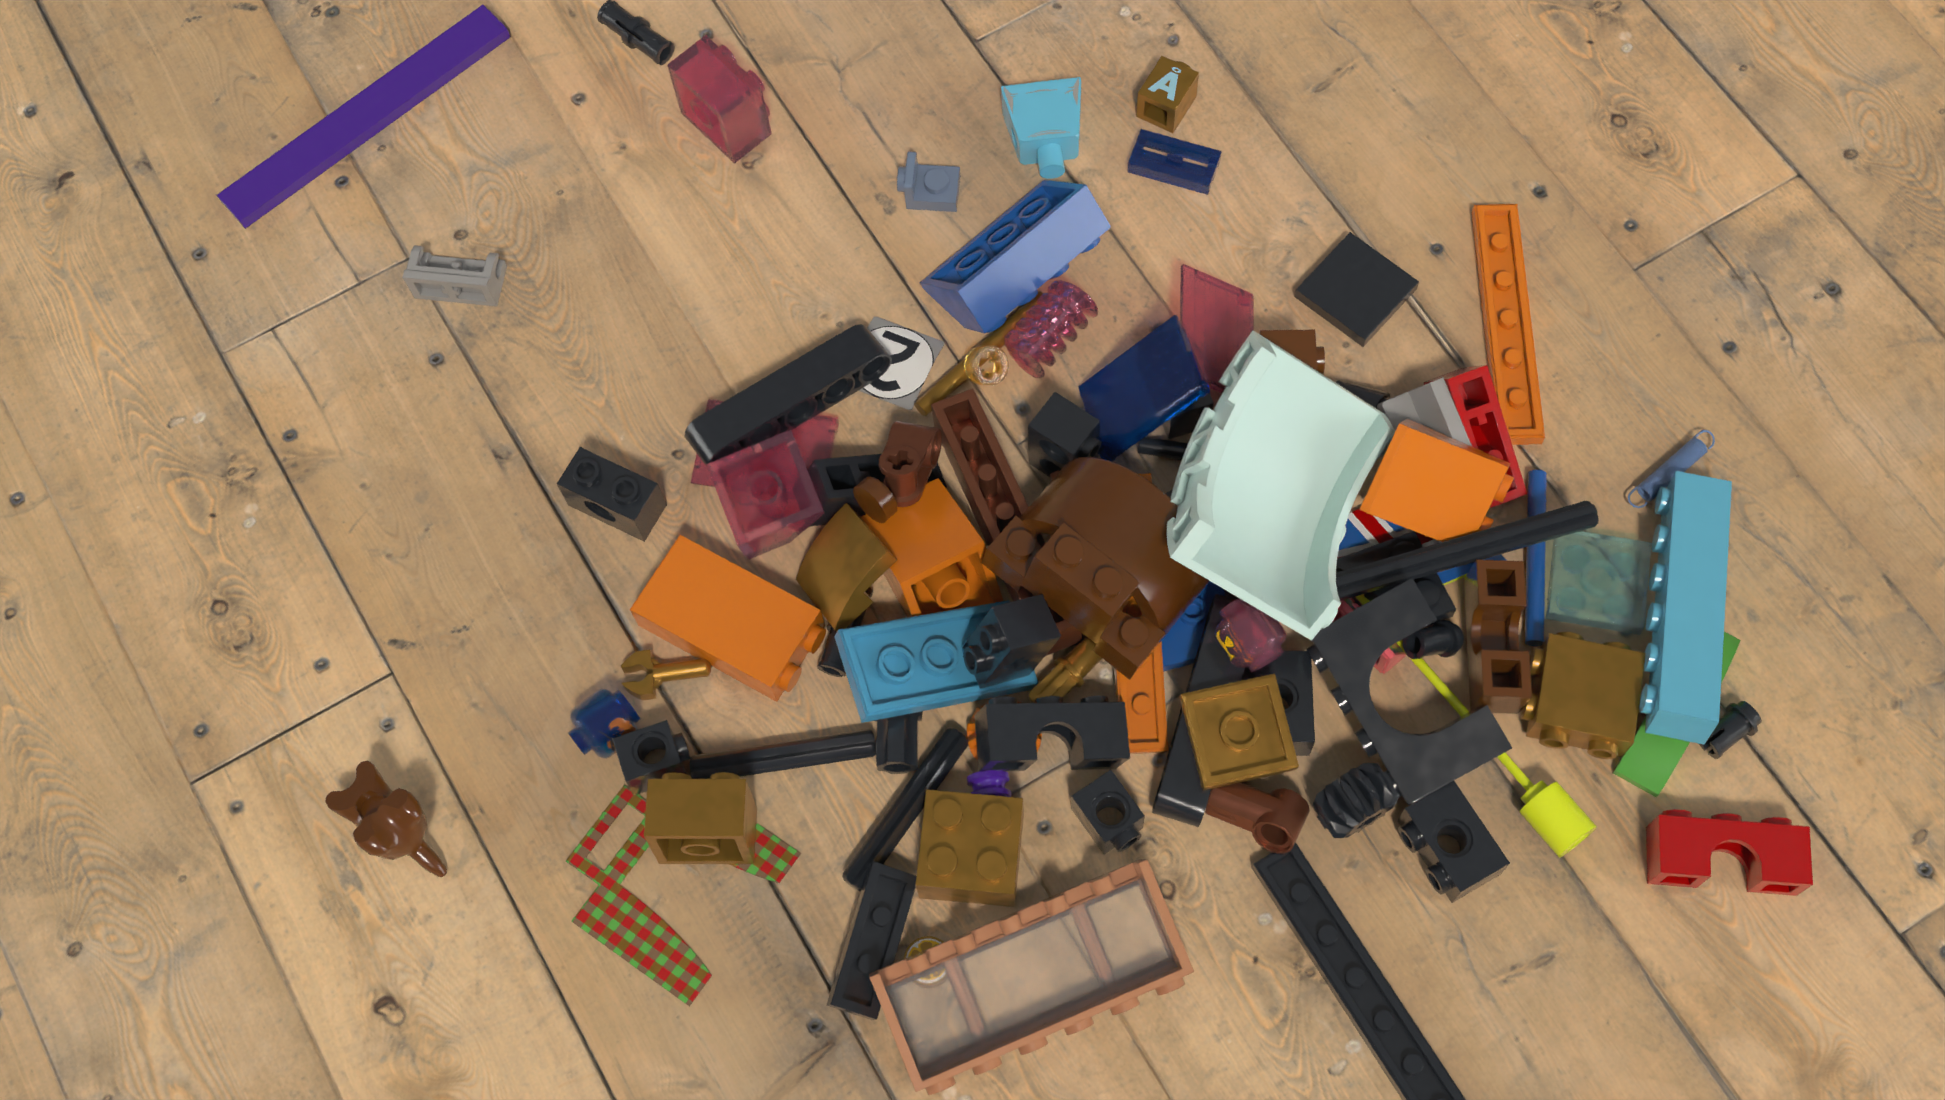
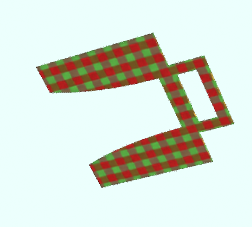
M624 785L566 860L567 863L599 885L571 922L690 1007L712 974L685 941L662 918L620 885L649 847L644 837L645 818L604 871L586 859L627 804L645 816L646 799L640 795L633 796L631 790ZM756 823L755 863L729 865L755 876L780 883L801 853Z

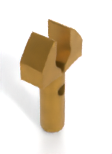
M651 650L636 651L621 665L624 673H633L640 670L649 673L639 682H622L623 687L629 694L642 701L656 699V689L663 682L708 677L711 673L710 662L706 659L661 664L654 659Z

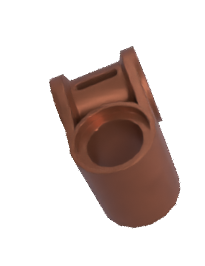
M901 421L893 423L888 441L879 459V467L885 475L883 484L893 494L897 507L913 505L922 497L931 471L935 468L940 456L942 446V431L940 428Z

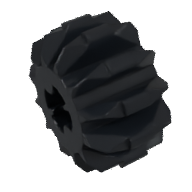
M1363 763L1357 768H1352L1347 773L1338 776L1336 780L1326 785L1325 789L1317 793L1312 806L1318 814V820L1325 830H1329L1333 838H1348L1385 816L1386 812L1394 808L1399 794L1394 788V782L1386 771L1383 772L1378 763Z

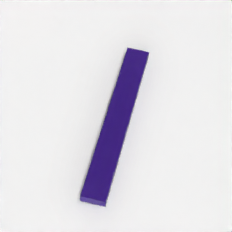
M481 5L218 193L217 197L246 229L509 39L508 29L484 5Z

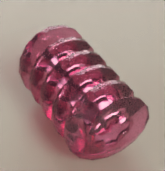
M1062 280L1054 281L1048 287V293H1043L1037 299V305H1033L1028 309L1026 318H1021L1016 323L1015 330H1011L1005 335L1004 343L1008 353L1026 373L1034 378L1041 379L1045 376V371L1039 362L1049 367L1056 363V358L1050 350L1058 354L1065 353L1067 347L1063 339L1070 342L1075 341L1078 335L1074 327L1084 330L1088 326V320L1085 315L1093 318L1098 315L1095 301L1079 287Z

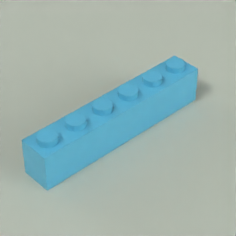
M1675 471L1668 487H1660L1655 502V514L1661 515V525H1657L1652 540V552L1658 553V563L1653 565L1649 578V590L1655 592V603L1652 602L1650 604L1646 618V630L1653 632L1652 643H1648L1645 649L1646 655L1643 670L1650 673L1649 684H1645L1642 690L1639 705L1640 713L1646 714L1645 733L1704 745L1719 723L1732 481Z

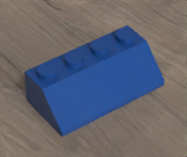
M1043 180L923 279L920 285L965 329L981 333L992 332L1005 323L1006 315L1013 309L1034 299L1038 294L1037 289L1045 282L1065 273L1069 268V262L1077 255L1097 246L1100 242V236L1110 229L1111 225L1086 184Z

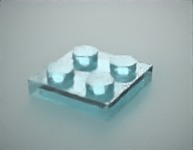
M1584 531L1553 539L1545 619L1640 635L1645 627L1652 543Z

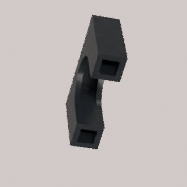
M1413 578L1332 622L1328 627L1322 628L1312 639L1314 644L1306 648L1320 674L1329 669L1338 685L1330 690L1343 714L1347 715L1353 711L1362 726L1360 730L1355 732L1369 758L1375 754L1379 755L1387 769L1386 772L1394 782L1393 786L1398 792L1399 797L1402 796L1408 805L1512 749L1511 744L1488 705L1482 704L1443 727L1422 734L1399 731L1388 725L1376 711L1371 700L1369 685L1371 672L1377 659L1393 644L1437 620Z

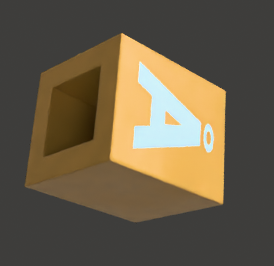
M1161 56L1138 92L1136 117L1173 134L1197 97L1199 72L1193 70L1184 62L1173 61Z

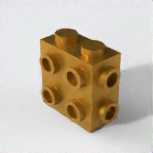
M1572 632L1549 633L1541 647H1533L1530 655V672L1532 676H1535L1532 698L1521 711V719L1528 720L1526 737L1539 739V743L1543 746L1555 749H1564L1568 746L1587 749V753L1596 758L1614 759L1617 756L1622 757L1634 744L1646 653L1633 651L1629 645L1620 642L1600 644L1585 641L1581 635Z

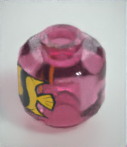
M1240 598L1219 612L1223 620L1215 628L1214 635L1235 667H1249L1251 672H1254L1268 665L1284 653L1281 646L1285 642L1287 634L1281 623Z

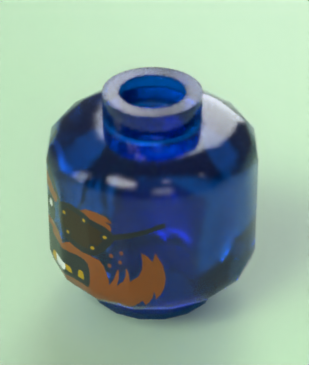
M599 689L571 710L570 720L575 728L569 731L568 734L584 755L593 750L598 757L607 759L616 753L612 739L638 730L636 723L641 718L620 690L612 693L607 689Z

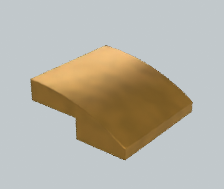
M845 503L814 540L800 566L796 581L817 608L821 610V613L834 630L838 631L847 628L873 603L865 591L897 559L857 512Z

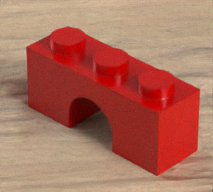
M1672 809L1663 811L1661 815H1658L1646 826L1647 884L1698 888L1711 877L1712 852H1725L1738 859L1744 867L1747 892L1798 896L1813 885L1810 826L1792 825V820L1788 818L1770 817L1762 819L1761 822L1742 821V816L1738 814L1721 813L1712 815L1711 819L1692 817V812L1687 810Z

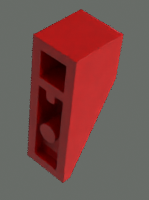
M1488 365L1461 368L1423 382L1425 385L1444 377L1472 447L1510 463L1506 474L1514 477L1513 482L1503 502L1493 500L1490 508L1527 495Z

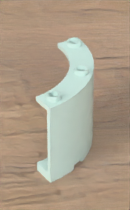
M1252 331L1219 381L1226 388L1214 410L1204 408L1183 455L1171 495V502L1175 503L1178 509L1176 518L1172 517L1167 522V545L1170 558L1312 641L1321 628H1326L1332 623L1337 615L1338 607L1341 605L1336 586V564L1339 545L1346 533L1345 524L1367 475L1376 460L1386 453L1396 430L1384 413L1257 332Z

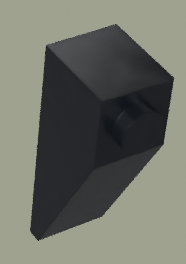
M881 454L815 459L795 487L808 526L826 525L845 503L854 509L860 517L865 515L866 513L854 497L853 489L866 477H874L883 483L885 475L879 467ZM937 462L935 468L931 471L927 483L939 478L945 488H947Z

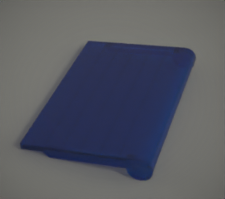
M1177 315L1172 316L1078 386L1085 411L1100 420L1099 439L1102 441L1099 449V456L1101 459L1111 462L1196 400L1210 393L1209 385L1201 378L1187 334L1182 329Z

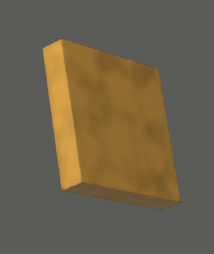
M1275 674L1180 695L1179 698L1203 791L1294 771L1299 768Z

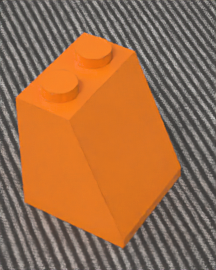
M1407 418L1399 423L1359 510L1444 542L1491 528L1494 519L1487 517L1486 514L1493 500L1503 502L1514 477L1506 474L1510 463Z
M939 478L926 484L922 497L918 502L907 507H897V512L885 523L876 522L867 514L861 516L863 521L897 559L883 575L907 618L1003 601L995 573L981 563L986 552L984 540Z

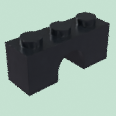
M1009 696L990 699L988 701L989 704H985L975 715L979 771H1025L1037 761L1036 740L1038 734L1041 733L1053 734L1066 744L1070 756L1071 770L1117 769L1130 759L1125 702H1109L1107 696L1084 697L1080 699V703H1063V698L1060 696L1040 697L1035 699V703H1017V698Z

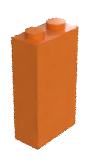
M679 535L630 608L638 626L698 659L708 660L712 667L776 702L784 690L790 692L794 688L802 672L801 663L808 652L813 654L818 650L826 635L825 623L820 609L682 535Z

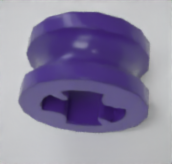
M979 771L970 774L966 778L967 785L973 788L971 794L1012 797L1011 791L1005 788V784L1010 780L1009 773L1006 771Z

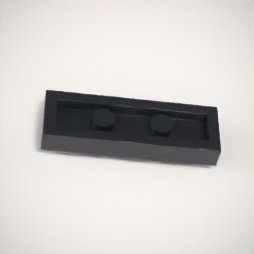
M874 861L869 863L826 1006L870 1020H877L881 1005L869 974L894 963L915 892L916 875Z

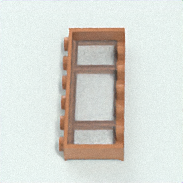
M1139 859L869 974V977L915 1092L926 1089L927 1094L932 1095L956 1084L953 1076L971 1068L974 1075H978L1002 1064L1001 1055L1015 1049L1019 1050L1020 1055H1024L1048 1044L1046 1036L1064 1029L1066 1035L1082 1031L1094 1024L1092 1016L1110 1009L1112 1015L1126 1012L1140 1004L1138 996L1155 989L1159 996L1179 989L1185 985L1183 977L1193 973L1194 970L1148 859Z

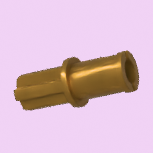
M1086 636L1064 658L1058 657L1054 661L1055 667L1029 692L1028 698L1030 701L1035 703V699L1045 696H1060L1064 698L1075 686L1078 688L1084 685L1083 678L1103 659L1092 651L1096 644Z

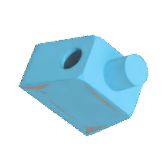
M1081 77L1001 86L1002 114L1018 161L1023 165L1038 163L1040 176L1045 179H1054L1062 176L1065 172L1064 160L1075 159L1079 155Z

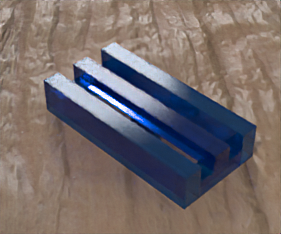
M1141 129L1128 162V173L1208 195L1211 183L1216 175V169L1221 161L1222 151ZM1144 147L1165 152L1168 154L1167 156L1155 152L1144 150ZM1183 158L1208 164V166L1205 167L1198 164L1183 161Z

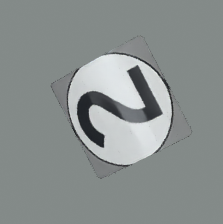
M874 317L867 328L889 353L892 361L889 369L880 378L859 391L907 410H912L921 388L944 346V342L885 319Z

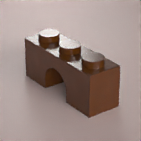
M1476 559L1464 578L1470 711L1484 704L1488 705L1492 713L1518 714L1532 698L1529 651H1520L1518 641L1520 616L1527 606L1524 561Z

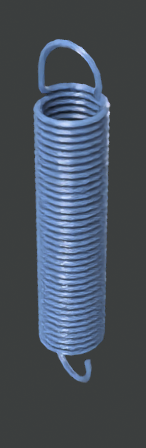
M1702 430L1628 494L1629 503L1636 508L1645 507L1648 502H1645L1642 506H1636L1632 504L1630 495L1637 489L1643 499L1652 501L1657 497L1660 487H1668L1675 471L1685 472L1707 453L1706 445L1697 437L1703 432L1711 434L1713 442L1708 447L1709 450L1714 446V435L1708 430Z

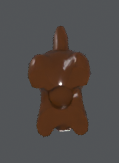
M370 761L359 763L356 768L355 781L349 788L343 791H332L326 796L325 803L329 809L357 826L353 832L354 840L369 855L388 860H394L407 855L437 877L446 875V866L423 839L427 828V819L421 804L407 790L398 788L392 791L378 769Z

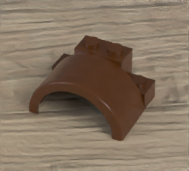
M1081 457L1068 462L1019 518L1015 516L988 546L981 561L984 566L1017 592L1023 586L1034 596L1043 594L1048 607L1096 644L1092 651L1129 680L1209 582L1208 579L1170 558L1167 545V522L1172 517L1176 518L1178 506L1171 502V498L1136 472L1109 460L1095 457ZM1038 533L1052 535L1043 547L1037 541ZM1132 596L1142 612L1140 617H1133L1122 612Z

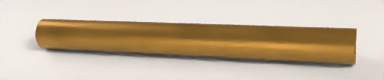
M1038 291L1034 299L1020 307L1002 326L990 334L914 403L915 408L923 416H927L932 411L931 404L946 399L1049 306L1050 301L1048 297L1041 291Z

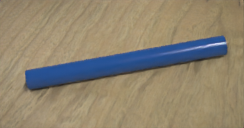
M1543 470L1528 472L1527 517L1546 512L1547 473ZM1546 541L1528 546L1526 554L1527 606L1525 608V644L1535 647L1541 646L1544 642Z

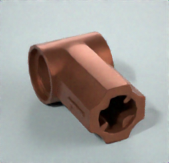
M1241 782L1213 788L1205 810L1207 815L1252 832L1255 841L1262 848L1277 854L1291 851L1310 812L1307 801L1293 790L1281 788L1275 789L1269 794Z

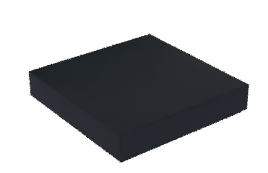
M1350 232L1296 289L1294 297L1364 347L1417 290L1419 281Z

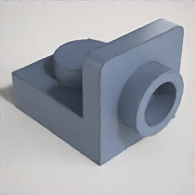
M908 152L906 167L899 166L897 175V191L904 192L906 209L957 212L961 177L960 167L921 165L917 161V152Z

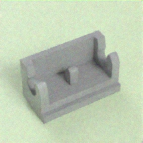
M413 246L402 278L415 299L498 306L507 269L505 260L498 259V253H489L486 261L433 256L431 253L423 252L424 246Z

